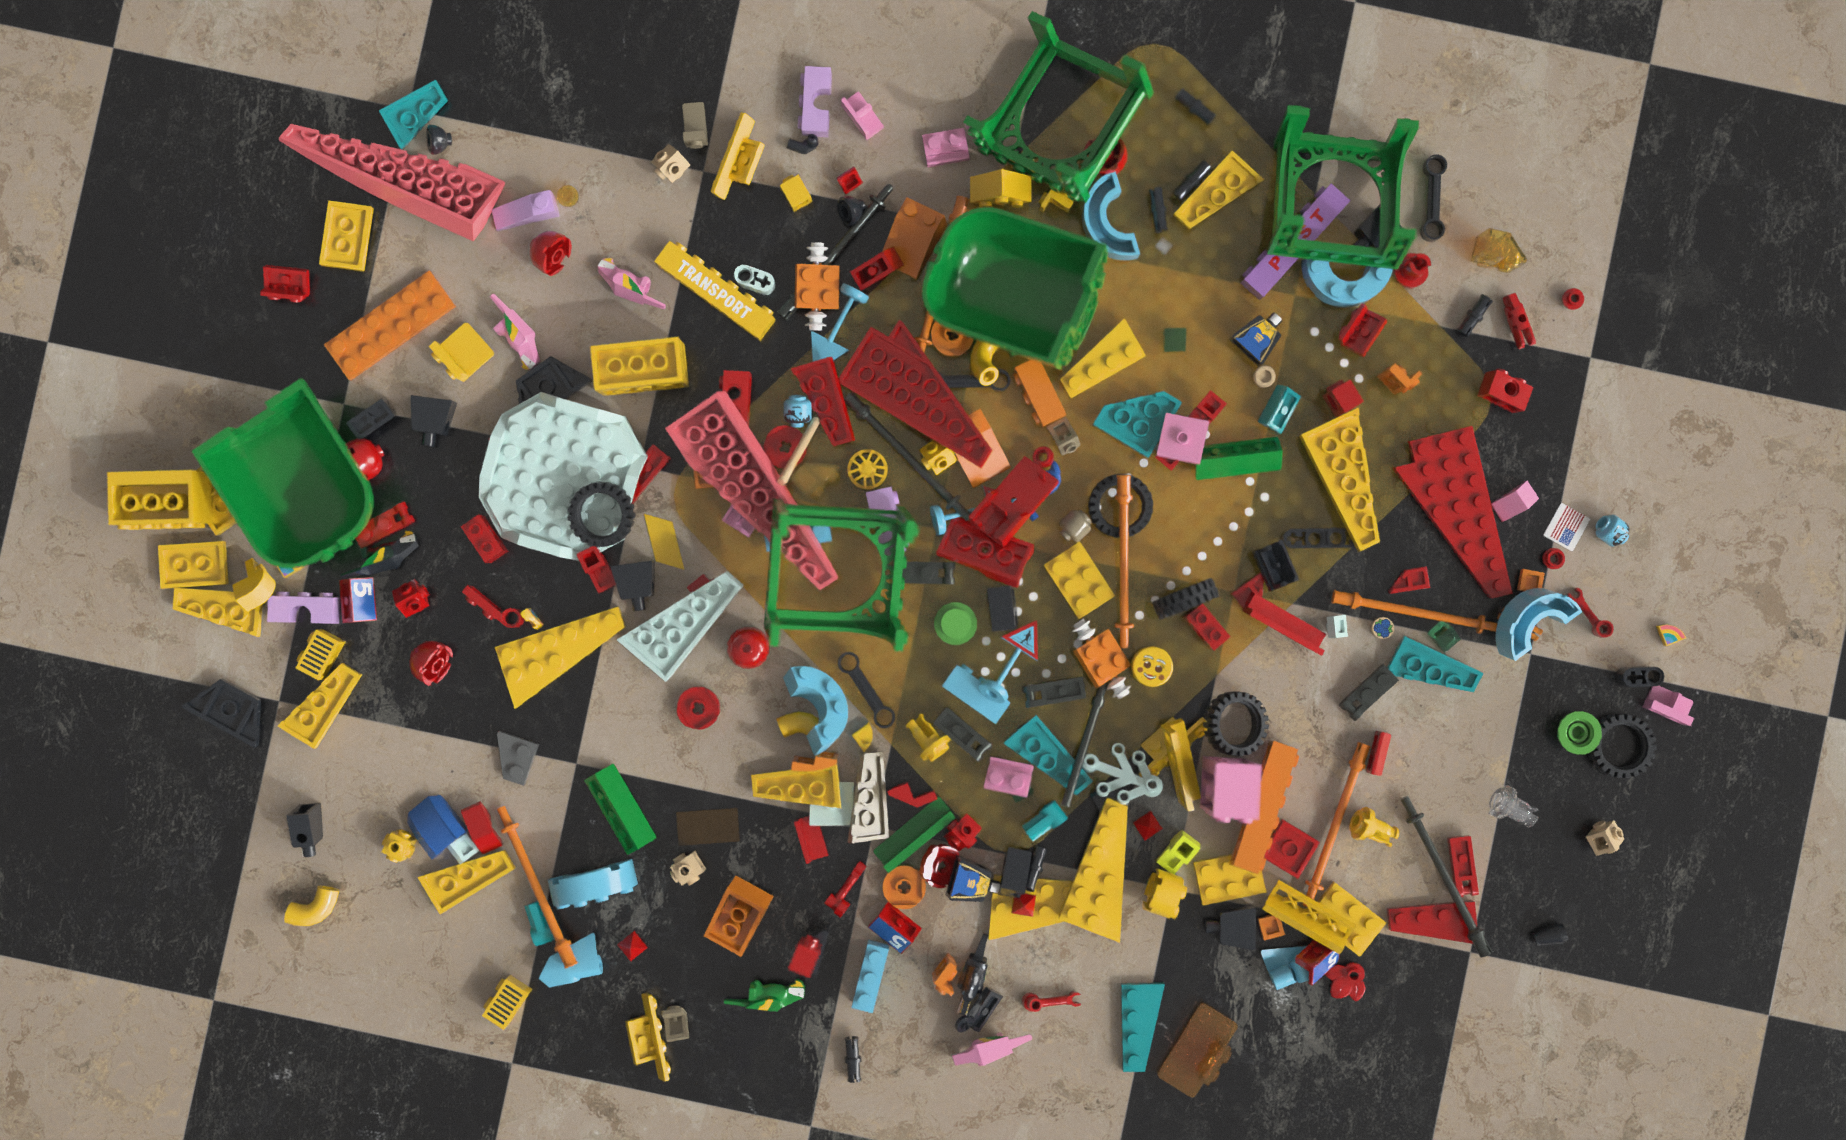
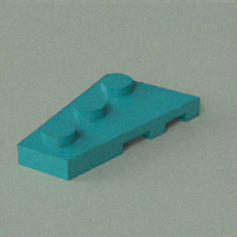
M434 80L380 109L379 112L400 149L403 150L448 99L437 80Z

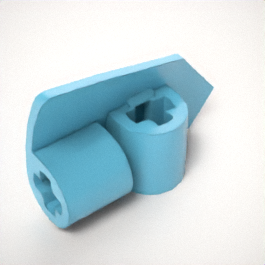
M594 933L570 945L578 961L577 964L565 969L557 952L549 957L539 979L548 987H554L579 981L580 978L602 974L603 966L600 955H597Z
M1307 946L1261 950V955L1276 990L1296 982L1302 983L1309 980V971L1295 963V957Z

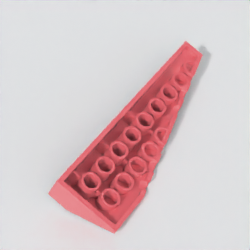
M290 124L279 137V141L355 186L471 241H474L485 227L492 209L505 186L504 181L466 164L459 163L458 167L450 165L449 160L439 159V161L427 159V155L407 154L406 150L375 143L367 145L361 143V140L354 138L351 141L341 139L337 134L330 133V135L320 134L319 130Z
M726 391L717 392L665 429L689 466L700 473L708 484H711L724 499H727L734 506L736 511L759 533L768 538L770 542L773 499H782L784 504H796L786 485L783 486L778 483L780 477ZM789 524L788 537L782 536L781 552L790 562H793L799 568V571L819 590L838 579L834 568L810 526Z

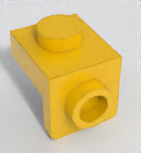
M1052 189L1049 193L1044 192L1038 202L1041 204L1039 209L1041 212H1044L1050 202L1067 213L1074 201L1067 197L1066 193L1062 191L1057 193Z

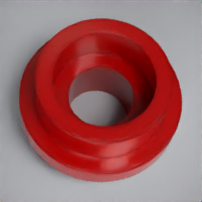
M1568 289L1562 296V303L1567 309L1576 310L1583 305L1584 295L1579 289ZM1572 295L1576 296V302L1571 300Z
M1046 446L1038 447L1033 452V462L1041 468L1049 467L1054 461V453ZM1043 454L1047 455V459L1045 461L1040 460Z
M1550 548L1543 554V563L1549 569H1559L1565 563V555L1558 548ZM1552 555L1556 557V561L1554 563H1552L1550 560V557Z

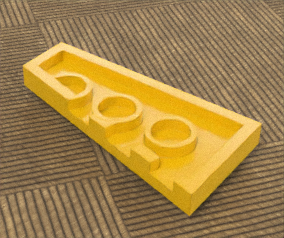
M1231 151L1173 216L1189 230L1261 183L1264 179L1234 151Z
M1125 318L1060 379L1070 399L1146 356Z
M174 588L173 610L260 637L263 604L247 612L235 601L234 592Z
M344 663L340 664L277 727L313 749L317 748L362 674Z
M837 765L816 771L787 770L751 775L753 797L841 809Z
M502 850L417 878L439 914H442L516 867L506 850Z

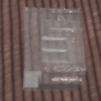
M1162 237L1155 248L1166 255L1173 245Z

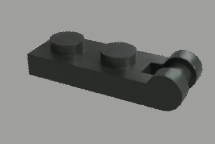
M907 562L906 569L902 571V577L905 578V583L955 584V578H953L955 563ZM938 569H944V577H938Z
M1382 664L1353 690L1339 706L1343 710L1346 709L1350 713V718L1356 721L1370 706L1394 686L1399 679ZM1356 699L1361 703L1357 708L1352 704Z
M1082 676L1022 687L1023 693H1026V708L1086 698ZM1034 691H1041L1042 699L1035 700Z
M948 707L933 722L936 727L948 735L978 762L982 760V755L985 751L990 750L993 746ZM975 740L980 743L976 750L971 747Z

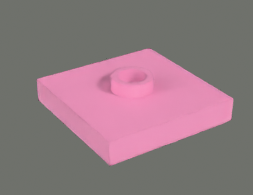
M1166 413L1157 456L1200 465L1209 421Z

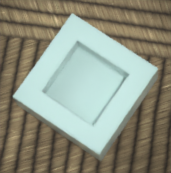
M1346 615L1327 617L1326 629L1328 638L1348 636Z
M467 833L447 847L459 864H462L479 851Z

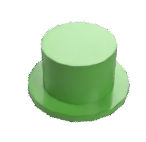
M951 602L944 605L937 612L934 628L942 641L950 645H960L968 642L974 636L977 629V619L969 606L960 602Z
M1574 711L1567 714L1560 721L1557 729L1560 744L1568 752L1574 754H1587L1593 751L1599 745L1602 738V728L1598 720L1593 715L1584 711Z

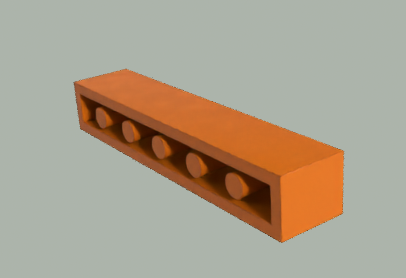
M1269 741L1261 764L1259 819H1252V823H1242L1229 865L1254 874H1259V871L1264 869L1266 863L1264 855L1266 850L1270 849L1273 841L1271 833L1273 829L1277 828L1279 823L1278 811L1285 804L1286 796H1284V793L1292 782L1290 774L1292 768L1296 767L1299 760V755H1297L1298 749L1276 741Z

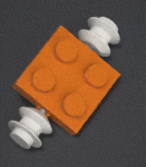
M811 243V247H806L811 251V255L806 258L810 262L815 263L795 264V308L812 309L814 312H808L805 315L809 318V323L805 324V326H809V330L822 331V326H827L822 323V319L827 317V315L818 311H821V309H839V266L822 265V263H819L828 259L824 256V251L828 248L824 247V243Z
M1082 619L1073 625L1075 629L1072 632L1078 633L1077 641L1085 640L1086 643L1074 650L1073 653L1095 688L1111 681L1108 684L1107 690L1112 689L1114 691L1112 698L1117 696L1118 699H1121L1130 693L1128 689L1131 686H1125L1123 683L1126 677H1118L1117 675L1130 667V662L1109 629L1093 637L1095 628H1089L1090 620L1085 621V619Z

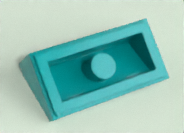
M1277 385L1258 422L1282 434L1301 396L1287 386Z

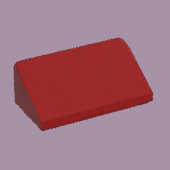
M1375 731L1366 767L1367 773L1378 776L1382 775L1391 734Z

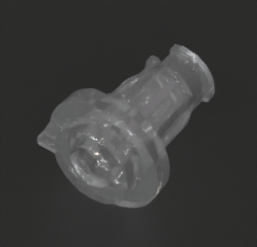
M1506 785L1497 789L1491 796L1488 814L1498 819L1508 816L1517 822L1524 823L1526 827L1533 826L1538 820V816L1532 814L1537 812L1538 808L1531 807L1527 802L1518 798L1515 788Z

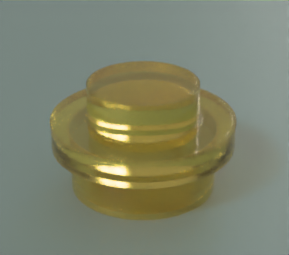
M565 185L558 190L557 200L562 206L572 207L578 202L579 194L573 186Z

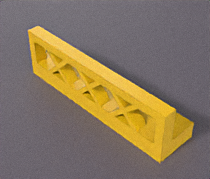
M1180 718L1162 724L1161 729L1178 802L1189 812L1194 810L1192 801L1200 799L1201 794L1185 723Z
M1280 880L1273 887L1262 910L1338 954L1343 951L1347 939L1356 928V924ZM1280 889L1286 892L1288 897H1282L1276 892ZM1297 902L1305 903L1308 908L1299 907ZM1316 913L1324 914L1327 919L1322 920L1318 918ZM1336 925H1342L1348 928V930L1344 933L1337 929Z

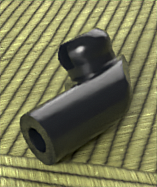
M810 134L802 142L789 139L787 149L803 155L808 154L817 148L819 144L818 137Z

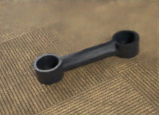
M1439 154L1430 156L1423 164V172L1428 177L1427 218L1420 229V234L1427 242H1435L1445 233V225L1440 220L1441 175L1447 169V161ZM1430 160L1440 162L1442 166L1440 173L1430 171L1428 167ZM1433 223L1438 226L1439 235L1436 238L1430 237L1427 234L1426 226Z
M1002 369L997 370L998 373H1002L1007 377L1008 381L1004 388H996L993 384L984 386L974 375H943L938 371L949 388L990 387L995 392H1003L1010 384L1009 374Z
M853 652L843 653L838 659V667L842 672L849 674L874 712L873 719L875 724L880 728L892 726L895 721V713L892 708L883 704L860 669L859 657ZM845 655L855 657L857 663L853 670H845L841 666V659ZM886 709L892 713V720L888 725L878 723L877 713L880 710Z

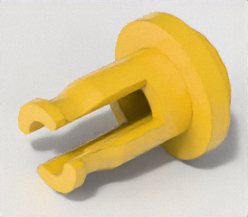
M921 713L915 721L912 719L905 727L909 728L914 739L923 749L920 755L923 761L929 759L932 762L949 749L948 743L951 739L948 735L940 737L932 725L923 718L924 715Z
M1363 807L1356 811L1350 820L1349 830L1351 837L1357 841L1364 840L1367 837L1376 842L1385 843L1387 847H1392V843L1389 842L1390 837L1394 839L1399 837L1398 827H1391L1386 822L1375 818V812L1371 808Z

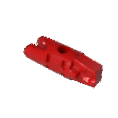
M1516 293L1503 297L1504 312L1517 348L1522 349L1525 347L1524 337L1528 345L1536 344V339L1522 302L1520 303Z

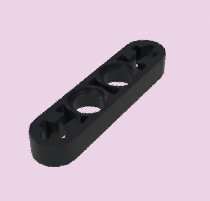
M1346 528L1290 529L1285 531L1281 538L1285 547L1290 549L1356 548L1352 540H1346V536H1350ZM1301 532H1304L1303 542L1305 545H1301L1302 541H1294L1293 545H1291V541H1287V537L1291 536V533H1293L1294 537H1301ZM1312 532L1317 533L1320 538L1316 545L1308 541V536ZM1337 532L1340 534L1341 541L1338 544L1331 543V533Z

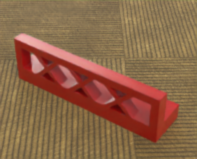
M1252 592L1242 610L1244 613L1315 653L1323 655L1325 650L1319 646L1326 633Z

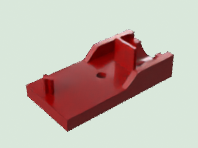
M1024 456L995 490L989 492L968 516L970 523L1004 548L1059 484V481ZM1012 499H1017L1015 503L1011 502Z
M958 517L951 520L936 553L937 556L978 570L990 579L1018 588L1025 565L1034 553V544L1012 537L1003 548L971 524L970 521H965ZM988 549V552L984 553L982 550Z

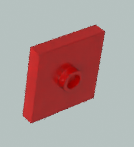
M1281 819L1271 836L1273 838L1272 845L1269 850H1266L1264 858L1298 879L1320 842Z

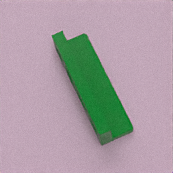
M1270 437L1204 445L1200 465L1195 464L1196 480L1281 470L1283 450L1279 438Z
M614 764L584 780L627 855L656 839L655 833Z
M938 796L937 800L930 802L889 836V838L877 846L873 852L883 863L884 869L889 874L953 821L956 816Z

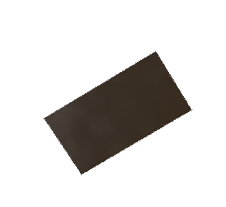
M738 808L676 812L678 846L740 841Z

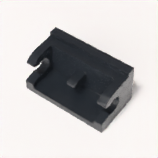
M383 397L346 422V424L357 438H364L395 417L396 411L389 406L387 398Z
M1283 540L1271 543L1252 552L1269 592L1299 580Z
M1014 587L987 588L992 632L1019 628Z
M1008 847L1004 858L998 895L1020 898L1021 895L1025 894L1032 852Z

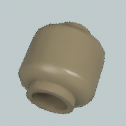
M1072 510L1059 522L1062 529L1059 533L1066 541L1071 539L1074 542H1079L1091 531L1090 524L1092 521L1083 511Z

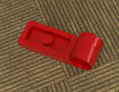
M467 585L462 591L466 595L465 599L473 606H480L483 609L482 613L490 620L494 618L508 628L520 627L525 621L521 616L522 610L508 608L503 611L474 586ZM512 612H515L518 616L515 624L509 621V615Z

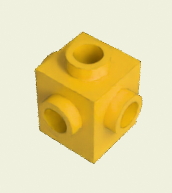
M934 440L919 450L924 457L921 459V462L927 470L932 469L936 475L958 461L951 450Z
M395 830L384 837L382 841L384 847L381 852L386 854V858L390 861L401 862L413 855L417 839L412 837V834L406 830Z

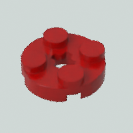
M785 425L772 429L764 443V452L771 463L780 469H784L803 434L798 429ZM784 441L786 444L791 443L790 452L788 453L785 451L781 452L779 449ZM807 447L804 450L796 466H798L803 461L804 457L807 455Z
M706 687L687 689L680 695L677 703L679 720L686 727L697 730L706 729L713 725L721 711L717 695ZM695 702L704 705L702 714L693 711Z
M933 844L929 846L920 864V875L928 884L935 888L947 887L945 885L949 883L956 855H959V852L947 844ZM943 862L945 867L938 871V865Z

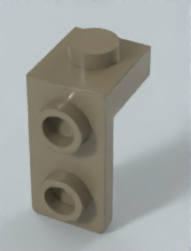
M704 103L683 104L685 127L683 139L686 147L696 149L708 145Z

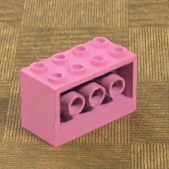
M1202 756L1200 808L1206 814L1212 816L1213 819H1216V821L1229 822L1230 818H1234L1241 823H1252V819L1258 820L1261 765L1246 758Z

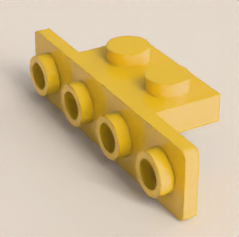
M741 112L736 121L735 129L728 142V147L720 163L717 176L712 184L711 193L723 200L726 199L732 181L750 185L765 146L759 141L749 139L755 121L746 113Z
M1171 717L1166 723L1174 721L1175 718ZM1203 717L1186 731L1190 747L1192 742L1205 735L1204 731L1207 728L1203 727V722L1207 721ZM1160 727L1141 744V747L1153 759L1147 767L1151 775L1158 776L1164 767L1170 766Z
M643 993L641 996L645 1015L625 1021L633 1063L638 1065L655 1059L658 1078L662 1081H668L670 1066L668 1061H665L664 1052H666V1046L660 1036V1031L662 1030L661 1022L656 1017L657 1002L655 997H652V994Z

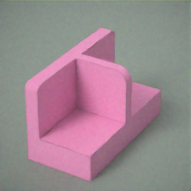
M859 91L847 100L845 97L841 99V106L866 140L884 128L873 112L870 103L867 104Z
M1651 686L1643 704L1644 708L1681 725L1691 726L1694 719L1688 715L1693 704L1692 700L1683 697L1681 693L1672 692L1661 686Z

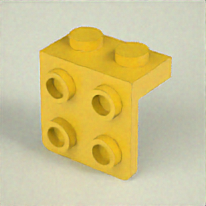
M469 323L461 325L441 344L434 341L429 346L433 351L431 353L432 357L439 364L443 362L447 367L445 370L453 380L457 378L463 382L494 356V351Z

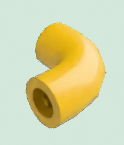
M976 341L970 355L971 370L976 379L982 385L987 386L994 383L998 378V370L992 364L993 354L998 348Z
M800 711L776 718L784 738L796 733H803L807 736L819 722V718L813 714Z
M318 886L315 898L311 903L303 905L291 902L288 905L284 922L295 926H311L322 922L332 912L340 890L329 886Z

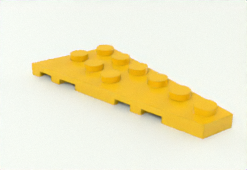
M1356 408L1301 434L1299 437L1357 551L1360 552L1379 543L1380 540L1376 516L1373 511V496L1370 492V477L1366 452L1362 441L1363 433L1359 422V408Z
M615 607L495 647L514 708H518L526 700L537 694L549 683L553 682L584 657L623 630L626 625L620 607Z
M1106 797L1060 912L1059 919L1120 943L1128 806Z
M993 874V880L1001 881V875ZM1038 878L1034 892L1025 890V893L1036 895L1033 917L1012 914L1014 897L992 893L988 940L1065 922L1059 919V915L1073 881Z

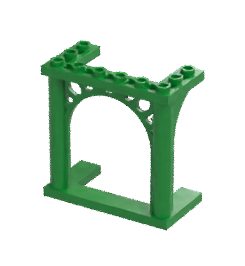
M1031 11L1028 21L1039 43L997 110L982 121L967 115L963 124L967 129V133L972 137V142L978 147L977 151L982 155H991L1000 164H1009L1013 166L1012 168L1016 172L1031 175L1030 177L1037 183L1041 184L1044 182L1057 193L1062 191L1075 202L1080 200L1086 203L1090 197L1088 189L1144 98L1150 100L1154 91L1144 63L1124 55L1120 62L1123 70L1059 40L1051 20ZM1055 55L1127 89L1095 141L1083 152L1066 159H1048L1035 154L1026 146L1020 133V117L1023 107ZM1011 125L1015 127L1013 131L1010 130ZM1008 137L1017 138L1016 143L1011 146L1002 145L1003 141ZM1017 148L1023 149V152L1020 154L1019 151L1015 150ZM1079 160H1084L1083 163L1080 164L1082 166L1081 169H1079L1077 162Z
M1298 105L1287 106L1273 143V149H1277L1273 233L1268 245L1267 254L1397 270L1416 238V229L1400 228V198L1405 155L1419 129V121L1409 118H1397L1386 142H1380L1374 139L1363 140L1354 137H1337L1331 134L1303 133L1309 118L1310 108ZM1298 152L1309 153L1311 159L1305 160L1301 158ZM1324 160H1342L1360 167L1369 174L1375 182L1380 196L1379 248L1297 239L1304 225V216L1294 215L1295 186L1297 179L1306 168ZM1368 161H1380V165L1372 168L1368 166ZM1296 163L1300 164L1301 167H1295ZM1381 172L1382 177H1379L1376 173Z
M773 499L763 626L770 646H779L780 629L861 633L884 639L890 642L894 651H903L904 644L908 642V632L905 631L904 625L898 619V612L902 611L903 607L900 592L904 590L905 578L902 577V571L906 569L907 557L904 556V550L908 548L909 543H914V536H918L919 529L918 523H916L905 506H896V510L784 504L782 499ZM788 525L844 527L854 529L866 535L878 549L882 564L880 581L874 593L861 605L846 611L776 609L782 536L788 537ZM869 528H874L876 530L875 533L871 534ZM884 531L892 532V537L888 542H878L881 533ZM891 547L889 549V553L891 554L885 555V549ZM887 569L890 570L888 575L884 574ZM882 589H887V590H888V591H885V594H886V596H887V599H886L885 597L881 596V591H882ZM875 600L882 601L885 604L884 612H876L872 607V603ZM868 608L872 616L868 615V613L862 614L863 609Z

